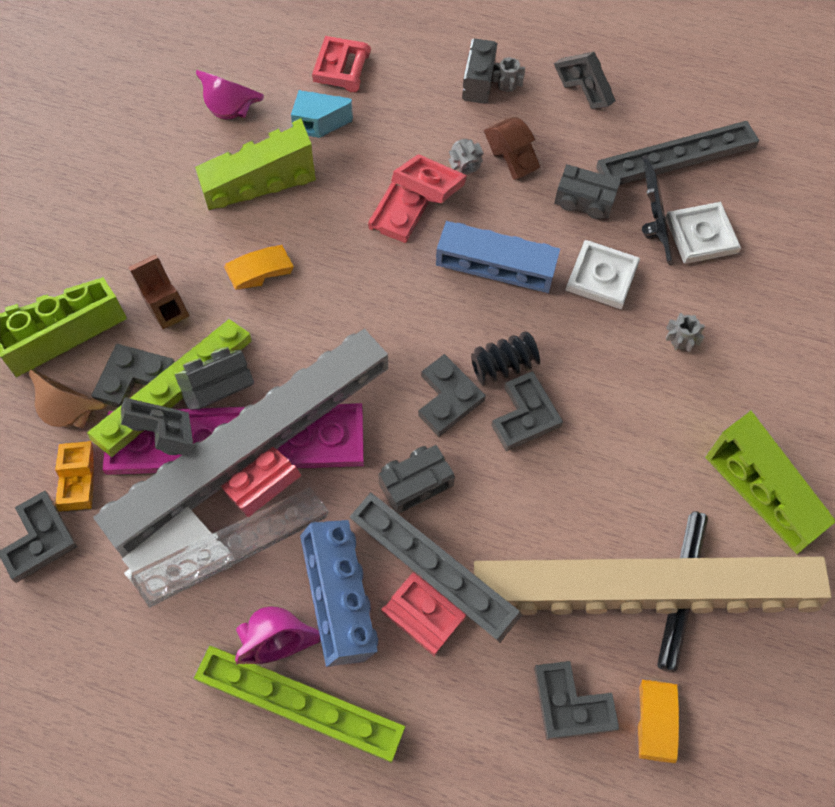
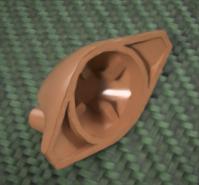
M30 369L29 376L35 387V409L41 420L48 425L54 427L74 425L84 428L91 412L106 409L108 404L81 394L36 370Z

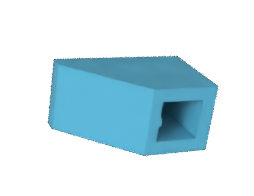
M299 90L291 112V121L294 122L301 118L308 136L320 138L352 122V99Z

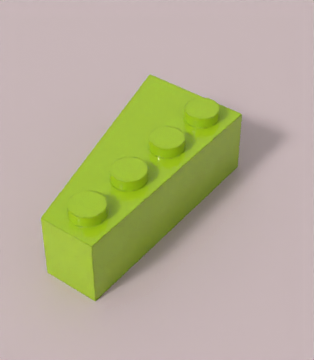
M300 118L292 122L293 127L283 132L278 128L268 133L270 138L254 144L253 141L243 144L240 151L233 155L230 152H226L196 166V173L208 210L223 208L233 203L251 200L258 196L276 193L283 189L315 181L312 144L302 119Z
M104 277L66 288L63 294L55 297L48 294L37 297V302L23 307L14 304L5 307V312L0 313V357L17 378L30 371V369L36 368L126 320L127 317Z
M752 410L724 430L705 458L796 554L800 553L835 523V519L817 497Z

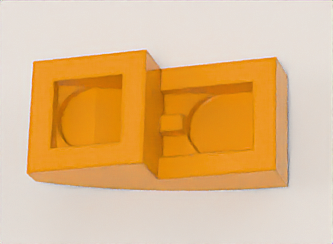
M283 245L271 246L250 252L226 263L224 266L235 290L262 286L265 278L291 274L294 267Z
M92 442L59 444L55 471L59 477L55 499L57 510L60 512L92 509L94 485Z
M642 679L639 686L641 715L638 723L639 758L676 764L679 738L678 685Z

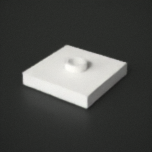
M721 202L670 211L666 214L667 224L684 264L739 253L741 246Z
M585 240L567 283L566 291L622 310L640 258Z

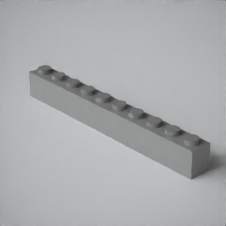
M365 328L357 334L354 333L347 336L340 346L332 351L324 352L317 359V362L307 369L298 370L291 380L284 385L274 387L266 394L264 399L255 405L245 407L239 416L229 423L219 425L212 435L202 442L194 443L189 456L182 455L174 461L163 464L157 470V473L149 479L134 484L126 495L117 501H111L104 505L100 512L93 517L124 558L186 507L192 510L219 491L224 483L255 461L259 455L272 447L279 448L388 370L387 352Z

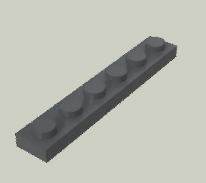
M743 121L598 160L596 169L599 174L620 179V185L646 178L645 166L641 158L644 155L648 158L656 175L754 149L760 140L749 122Z
M370 492L350 515V518L499 643L522 617V613L373 493Z

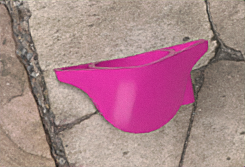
M196 70V75L203 85L204 102L210 112L220 119L228 120L238 116L245 118L250 105L264 99L262 93L221 77Z
M273 606L261 608L253 613L249 623L240 624L236 628L243 646L237 651L235 662L236 664H264L286 658L321 642L319 630L304 624L286 609Z

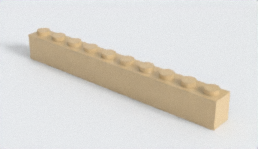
M825 557L474 561V575L518 609L522 615H533L537 613V610H551V613L557 615L570 614L572 610H586L588 614H604L607 612V609H621V612L624 614L641 613L642 609H656V612L661 614L675 613L678 609H692L693 613H709L713 611V608H727V612L730 613L747 612L749 608H763V612L767 613L781 612L785 608H798L800 612H816L821 610V607L832 598Z

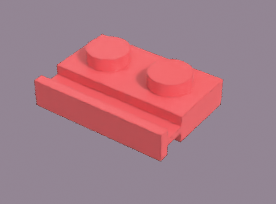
M392 182L368 222L369 229L379 230L380 234L406 243L429 201L425 196L416 192L406 191Z
M272 447L259 455L255 461L243 470L233 475L221 488L247 517H250L301 477V474L295 465H292L275 447Z
M414 572L391 597L387 605L381 609V612L434 657L466 618V614Z

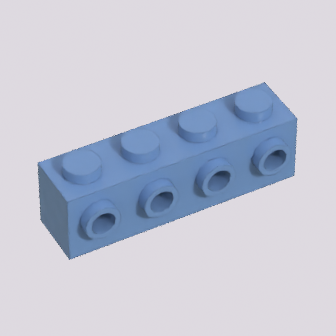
M446 221L436 250V266L549 293L560 248L552 247L545 243L540 244L523 240L516 236L511 237L498 234L491 230L466 226L463 223Z
M349 520L311 522L302 532L300 538L326 667L365 662L378 652V636L371 624L369 615L371 605L368 596L364 592L362 583L363 569L361 564L358 563L355 551V534L350 529Z

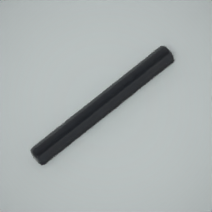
M693 511L688 516L680 558L701 557L708 523V516L706 514ZM678 609L677 612L670 613L667 616L657 663L658 668L663 671L674 673L678 670L690 609Z

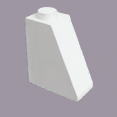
M186 507L122 558L129 567L124 574L136 588L143 584L149 593L229 569L235 564L228 551L189 507Z

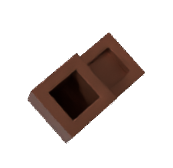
M511 117L484 129L493 155H504L513 180L541 168L531 142L535 141V138L523 120L518 117Z
M156 254L128 267L141 296L162 330L190 316L177 289L171 284Z

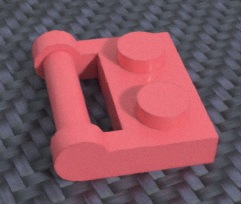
M325 36L312 73L313 82L340 86L349 92H357L361 83L359 78L365 59L370 55L371 47L364 42ZM349 54H355L350 74H344L343 71Z

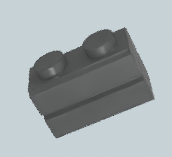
M476 38L471 40L463 79L462 99L464 101L488 103L496 63L498 43L495 41Z
M566 164L554 204L560 205L561 208L567 211L577 210L587 213L594 219L604 218L608 220L621 180Z
M224 347L210 353L212 357L210 360L202 362L201 358L183 364L184 371L175 374V378L180 390L183 392V398L189 409H201L254 385V380L250 370L247 368V362L241 350L230 351L228 347Z
M437 445L430 448L426 446L419 447L410 454V458L400 463L398 460L391 461L383 466L382 472L378 473L380 487L388 498L393 510L398 514L453 487L455 480L452 469L447 461H445Z

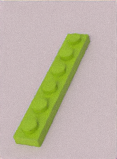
M228 319L130 399L172 408L183 399V392L180 390L175 378V374L184 371L183 364L201 358L202 362L212 359L210 353L224 347H228L230 351L242 350L252 342L251 334ZM120 406L88 431L87 434L93 443L110 457H113L143 431H135L125 425H121Z
M209 645L193 678L195 681L389 763L393 762L405 731V726L259 665L236 664L235 655Z

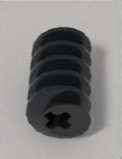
M527 331L520 333L519 337L516 335L510 336L508 341L500 339L496 345L492 342L488 343L485 349L481 346L476 347L474 354L471 353L473 370L482 386L486 385L487 375L490 376L493 382L498 381L497 372L499 371L504 378H508L509 368H512L517 375L520 374V364H523L527 371L532 369V360L536 364H540L537 344L533 336Z

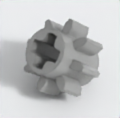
M504 58L500 64L495 63L492 82H498L500 90L512 92L517 86H523L525 67H520L519 61L515 58Z
M461 139L453 144L449 151L451 158L448 160L452 169H459L460 173L471 174L479 169L483 162L481 156L484 153L479 143L474 144L472 139Z
M680 313L676 321L670 319L666 327L669 332L665 339L666 341H671L675 350L686 349L688 352H691L694 344L700 346L704 336L701 333L705 325L700 324L696 315L691 316Z

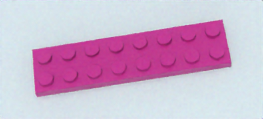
M362 403L337 405L277 448V450L297 468L364 466ZM245 407L176 410L189 412L194 444L202 442L212 435L219 425L229 423L238 417ZM144 430L113 457L104 452L103 471L106 475L157 473V470L163 464L174 461L182 455H169L156 449L155 433Z

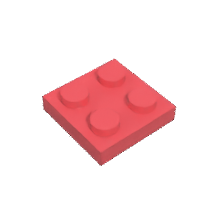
M418 154L394 170L391 181L400 185L406 191L416 192L425 196L430 202L442 204L464 186L467 175Z

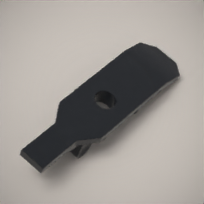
M644 155L641 158L645 166L647 195L651 201L653 217L656 220L644 224L642 232L647 239H660L665 248L667 263L672 265L673 260L659 180L648 158Z

